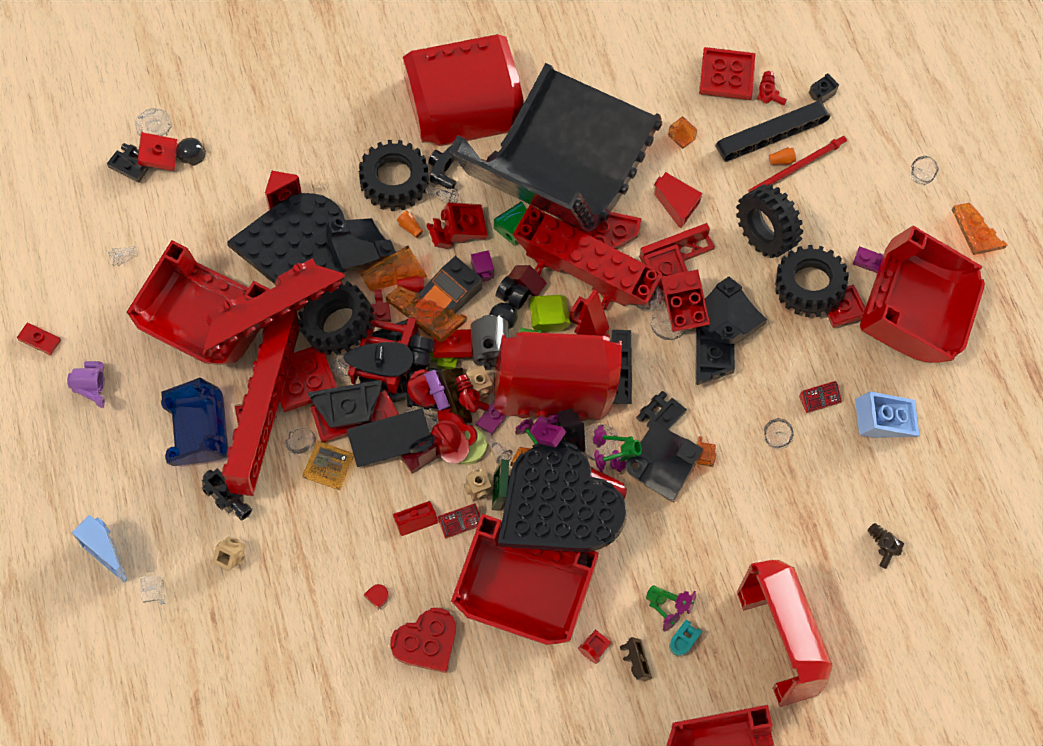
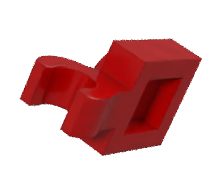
M433 218L434 225L426 224L435 247L449 249L452 246V242L448 241V236H444L441 220Z
M382 289L374 290L376 304H371V306L376 310L378 320L391 322L389 302L383 303Z

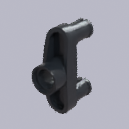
M450 146L443 153L434 150L429 157L428 163L434 166L430 175V182L435 185L439 184L452 191L456 186V181L444 175L455 160L449 153Z

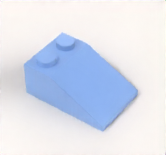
M868 392L855 399L859 435L873 438L919 436L914 399L876 392Z
M88 515L72 534L81 547L120 580L125 582L127 578L113 540L109 536L110 530L105 527L106 524L100 518L94 519Z

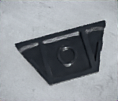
M697 327L695 385L734 373V344L716 342Z
M377 380L308 392V396L331 429L363 424L371 420L383 381Z

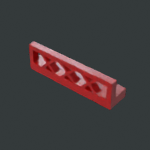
M705 223L641 247L639 258L644 263L643 256L676 244L679 250L685 246L692 248L691 253L685 254L681 252L684 261L715 249V246L709 237L710 227ZM703 239L708 244L704 248L696 245L698 241Z

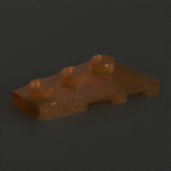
M971 203L953 206L951 210L973 255L1006 248L1008 244L1004 240L1001 241L995 235L997 232L986 225L982 215Z
M409 245L360 273L370 291L397 285V279L415 275L427 277Z

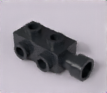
M218 468L214 471L208 470L203 475L202 490L208 497L212 496L215 499V504L220 510L224 509L228 514L234 510L235 515L241 521L252 513L253 509L247 503H243V495L229 492L228 486L225 485V478Z

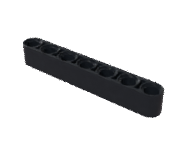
M816 101L719 140L715 147L723 161L727 162L821 125L828 121L831 115L822 101Z

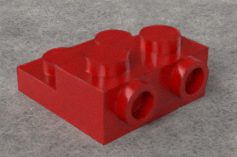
M448 202L444 209H442L441 220L445 221L444 236H448L449 242L466 243L468 239L485 240L488 234L482 204Z

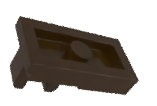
M629 638L626 644L620 646V650H629L628 656L623 657V660L632 662L631 671L636 680L648 681L652 679L641 639Z

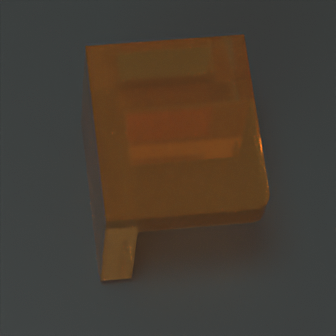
M682 116L670 125L668 136L684 149L696 139L697 129Z
M699 436L696 444L704 449V453L696 465L713 467L716 461V445L703 443V437Z

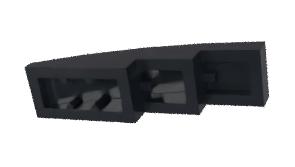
M612 330V342L622 341L621 372L613 404H632L631 330Z

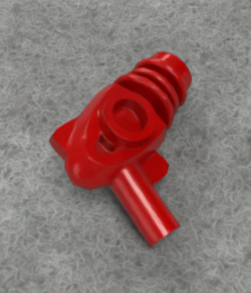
M765 71L759 85L757 99L765 104L774 101L785 106L787 99L779 96L780 92L775 87L774 73Z
M467 374L457 377L456 384H460L457 386L460 388L458 392H461L459 394L460 404L472 413H476L478 409L487 411L489 405L479 400L480 395L477 390L470 389L473 387V384L469 381L470 378L467 377Z

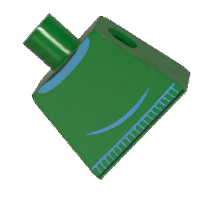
M519 202L494 219L493 228L513 245L519 244L514 238L513 233L527 210L523 202Z

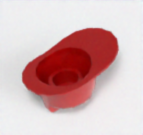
M449 420L440 421L433 426L430 435H433L435 438L433 444L439 455L446 462L452 464L463 461L468 455L469 443L458 426Z

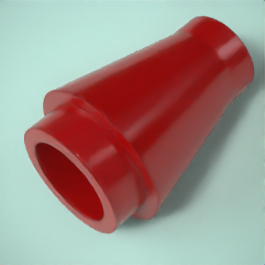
M415 275L397 279L398 290L420 293L424 288V276Z

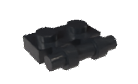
M123 143L121 149L124 152L122 153L117 150L107 162V166L139 182L148 171V166L138 165V159L136 160L131 157H138L139 150L136 146Z
M661 391L658 395L652 397L651 402L640 410V414L636 418L640 422L648 418L650 420L646 425L648 428L651 427L653 422H656L670 430L686 413L687 409L674 398L666 402L664 399L667 397V394ZM656 407H660L661 409L655 414L653 410Z

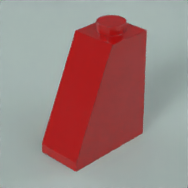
M665 172L654 183V195L677 226L682 228L700 204L703 193Z

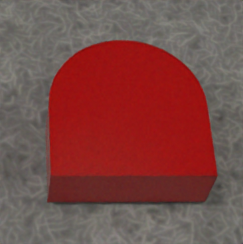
M376 584L364 594V597L379 610L387 602L389 594L384 585Z

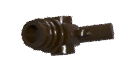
M874 523L867 532L870 533V536H873V539H875V542H878L877 545L880 547L878 552L883 558L879 566L887 569L892 556L901 555L905 544L898 540L891 532L887 533V529L884 530V528H881V525Z

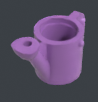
M85 361V368H74L72 373L68 374V387L72 389L73 393H78L94 401L98 407L104 408L105 399L99 394L102 393L104 388V365L100 361Z

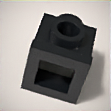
M827 73L823 78L811 85L809 94L813 100L824 103L836 95L839 84Z

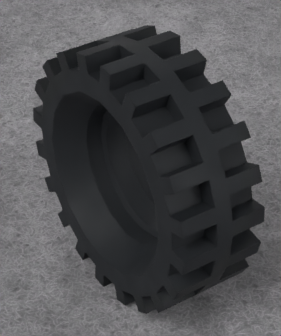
M388 140L386 145L379 142L376 149L371 146L369 148V155L364 153L362 156L363 162L359 163L361 191H364V197L366 199L370 198L371 204L374 206L379 203L380 209L383 210L386 206L390 207L391 211H395V207L405 210V205L410 204L411 207L414 206L415 199L420 201L423 198L422 193L427 192V184H429L428 164H426L425 156H421L420 149L416 148L413 150L411 143L405 146L402 140H398L397 144H393L392 140ZM400 162L407 165L411 173L409 179L404 183L387 185L378 179L377 171L385 163Z
M763 184L743 195L738 200L740 204L736 206V209L739 210L736 213V217L740 219L738 225L743 228L744 232L742 234L744 237H748V243L750 245L753 244L757 252L762 251L763 256L769 255L770 258L783 255L798 245V242L802 240L800 235L803 234V229L800 226L803 222L798 218L800 213L798 210L795 211L793 200L790 202L787 199L788 195L786 193H780L779 187L773 189L771 184L767 186ZM761 211L768 217V219L772 223L774 232L768 227V225L764 221Z
M808 245V249H803L802 246H799L797 252L790 250L788 257H782L781 264H778L775 292L779 294L780 303L786 302V309L794 308V314L797 315L800 312H804L805 317H809L810 313H815L816 317H820L821 312L825 311L828 315L832 307L837 309L840 302H843L848 286L849 272H846V263L841 264L842 258L839 255L837 257L833 256V250L830 249L826 252L823 251V246H819V249H813V245ZM803 268H817L827 274L829 284L821 290H806L796 283L795 274Z
M346 282L345 285L342 283L339 286L340 288L331 293L326 291L323 297L314 302L309 300L306 306L303 307L304 310L298 313L301 318L297 320L298 325L301 327L299 329L300 332L319 353L324 351L326 355H331L332 351H334L336 355H340L341 350L344 349L348 352L351 350L350 347L352 345H360L359 340L362 337L364 339L367 338V329L372 330L373 325L370 321L375 319V316L372 314L374 309L359 287L353 286L350 282ZM344 308L352 309V316L344 326L332 332H325L323 330L326 319L332 313Z

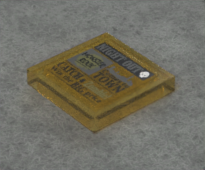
M317 441L302 476L305 479L340 490L354 455L346 450Z

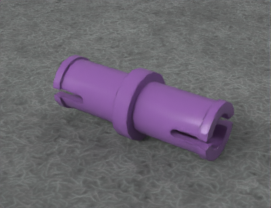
M436 370L424 374L430 387L429 393L433 395L438 411L450 407L443 391L445 388L441 386Z

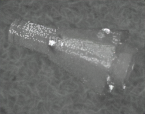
M427 186L425 190L427 194L436 196L446 204L448 202L457 203L459 199L457 189H436Z
M489 432L486 433L484 436L490 445L497 464L500 463L501 459L510 461L513 451L495 440Z

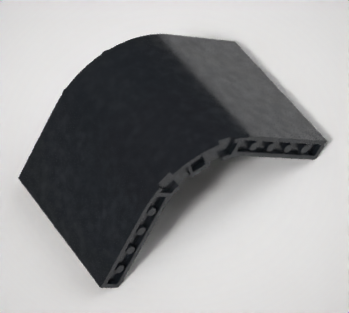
M545 63L512 127L502 141V148L499 151L495 150L487 157V160L480 159L466 139L457 135L449 153L469 176L589 232L597 228L602 222L605 223L610 212L622 194L625 195L627 193L630 179L635 177L639 162H643L647 147L652 145L655 132L659 131L662 126V118L658 113L653 115L562 74L554 70L552 65Z

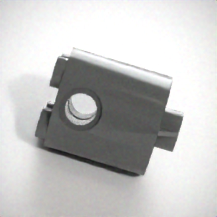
M485 315L471 323L473 362L479 367L483 365L485 370L496 367L502 335L509 338L508 322L506 319L494 315Z

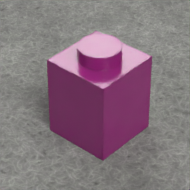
M489 250L471 254L472 269L482 278V282L493 279L494 266Z

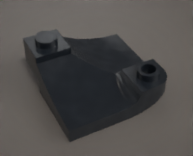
M343 216L330 218L326 224L327 241L340 272L373 269L375 265L392 263L397 256L391 239L386 240L372 218L344 220Z
M728 276L716 284L713 291L705 298L710 325L698 328L716 342L736 344L764 326L767 318L749 301L742 290V286Z
M653 422L640 442L641 454L628 459L625 467L630 476L673 503L704 453V449L687 438L685 439ZM638 463L639 467L637 469H633L632 464Z

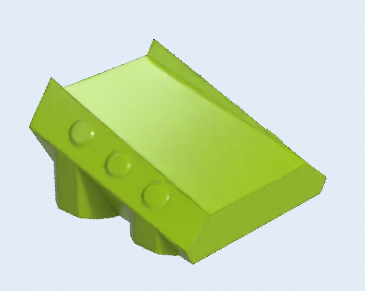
M534 296L529 299L533 330L538 331L540 329L542 330L541 332L545 333L561 332L570 326L566 296Z

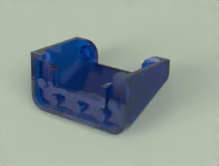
M199 377L162 391L161 405L164 410L172 414L174 447H169L166 450V463L171 466H182L218 461L226 458L228 441L224 398L220 388Z

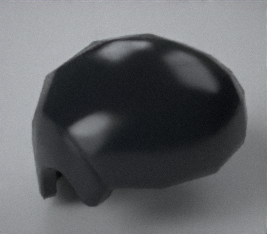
M190 137L180 141L176 148V155L181 162H187L194 166L202 162L205 158L206 150L198 139Z
M498 303L492 307L489 315L506 319L508 329L513 328L518 319L517 311L509 303Z

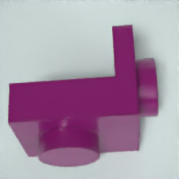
M539 417L530 429V433L539 444L556 447L566 433L563 427L548 424L544 417Z

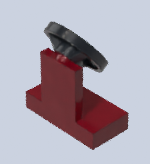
M427 435L416 440L409 446L410 453L401 455L402 461L411 474L441 457L433 444L435 442L433 435Z

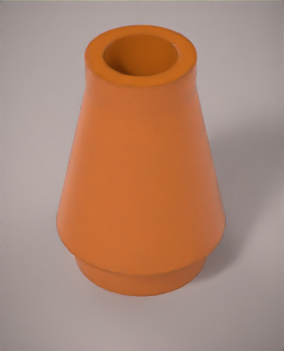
M787 147L770 154V165L792 164V162H796L794 148Z
M405 211L398 217V225L415 238L423 233V229L412 213Z

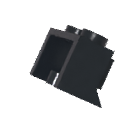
M573 408L558 411V426L563 427L566 431L561 441L571 443L578 447L579 451L585 452L584 423L579 420L577 412H574Z

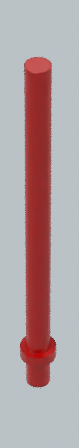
M842 136L831 140L828 145L748 190V193L763 184L766 186L772 185L831 150H837L840 145L847 142L846 137Z

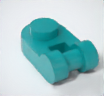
M687 619L672 637L669 644V649L675 656H685L703 632L701 629H696L690 625L691 622ZM685 631L692 635L690 639L683 635Z

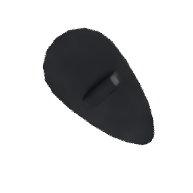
M381 342L351 349L344 354V361L350 366L367 373L386 377H398L407 373L412 367L413 354L409 347L403 343Z

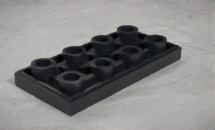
M423 408L346 429L357 467L410 453L409 446L413 442L430 435Z

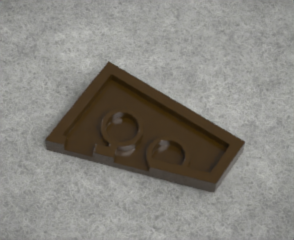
M463 368L436 372L441 386L445 388L443 391L450 404L448 408H452L451 412L459 415L465 424L472 423L471 412L459 402V394L461 392H458L460 388L457 386L460 384H456V378L464 375Z

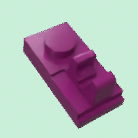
M859 246L853 265L877 273L883 254Z

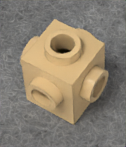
M483 365L465 373L470 378L471 384H473V387L470 389L477 390L480 398H485L492 393L494 380L491 374H487Z
M484 469L470 472L466 476V483L464 484L467 495L471 496L473 502L490 496L492 494V486H494L491 475H487Z
M228 536L216 545L212 562L230 571L237 564L243 562L246 556L244 553L246 545L238 539Z

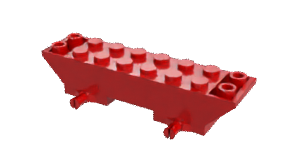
M529 205L513 233L514 238L526 251V256L538 263L534 270L539 275L544 267L551 268L557 272L562 270L593 286L591 290L595 289L603 297L602 306L606 303L603 308L604 310L607 309L610 301L624 307L626 304L647 305L663 273L630 257V255L616 250L532 205Z
M312 258L302 264H295L291 270L278 276L274 283L276 287L249 301L246 300L244 295L233 300H225L222 306L207 314L206 322L209 325V330L202 350L203 356L207 354L213 356L220 352L219 349L222 346L230 347L238 342L239 337H249L255 333L256 328L261 327L263 329L271 325L275 318L278 317L280 320L288 316L292 309L295 308L297 311L305 307L309 300L314 302L320 299L326 291L331 293L340 288L339 286L342 284L345 275L341 272L316 265Z

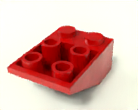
M698 269L661 277L660 283L672 332L710 325Z

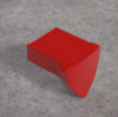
M595 629L583 644H580L578 650L587 659L597 664L600 661L601 655L611 645V641Z

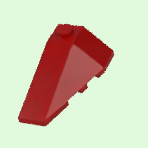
M594 289L583 304L579 316L580 321L574 333L610 338V335H608L609 324L598 291Z

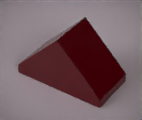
M515 265L508 275L517 281V285L523 284L530 288V295L533 297L539 296L547 285V282L531 265Z

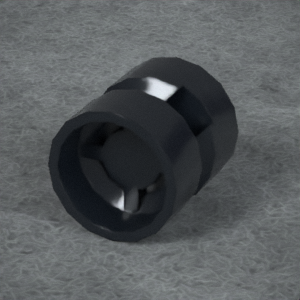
M506 276L498 286L495 296L504 302L509 301L510 305L519 310L528 299L531 289L523 284L517 285L516 280Z
M416 335L411 336L409 346L413 354V365L430 367L432 357L429 353L434 350L435 340Z

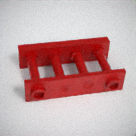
M374 310L372 314L375 316V319L370 321L373 325L372 330L367 329L366 333L368 336L366 339L362 337L360 346L370 343L397 342L372 336L375 327L402 333V339L398 340V342L403 343L411 350L409 344L411 336L417 333V320L409 317L407 324L404 325L378 320L377 312ZM349 366L348 369L351 384H356L358 376L382 380L387 384L388 392L395 394L402 375L398 377L379 376L358 370L352 366Z

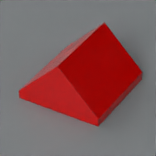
M271 171L265 190L269 210L291 195L302 193L297 175Z

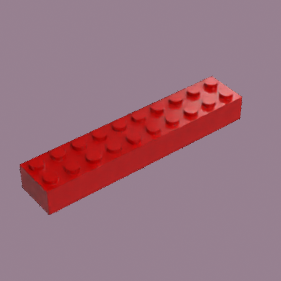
M295 308L289 312L288 316L280 320L278 317L275 318L271 325L263 329V342L258 346V359L253 363L254 373L248 380L249 390L243 397L244 407L238 414L239 424L237 429L233 431V444L228 448V462L223 465L222 476L225 478V485L228 486L230 493L254 496L280 403L279 399L286 382V377L283 375L287 376L289 367L286 368V366L291 364L292 358H289V356L294 353L300 332V326L297 321L299 320Z

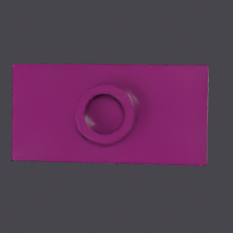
M493 401L488 410L477 421L476 426L492 436L507 416H503L501 412L494 408Z

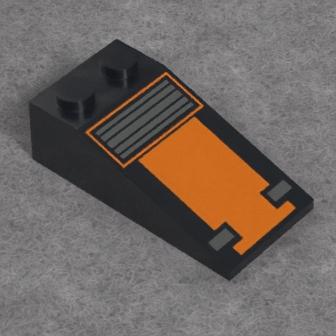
M455 255L406 307L403 314L408 318L416 319L417 326L430 337L433 334V330H438L482 290V278Z

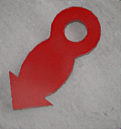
M452 408L437 411L439 422L444 420L454 422L464 436L465 432L469 431L470 439L467 440L469 446L477 441L476 429L472 425L465 424L459 415L452 413Z

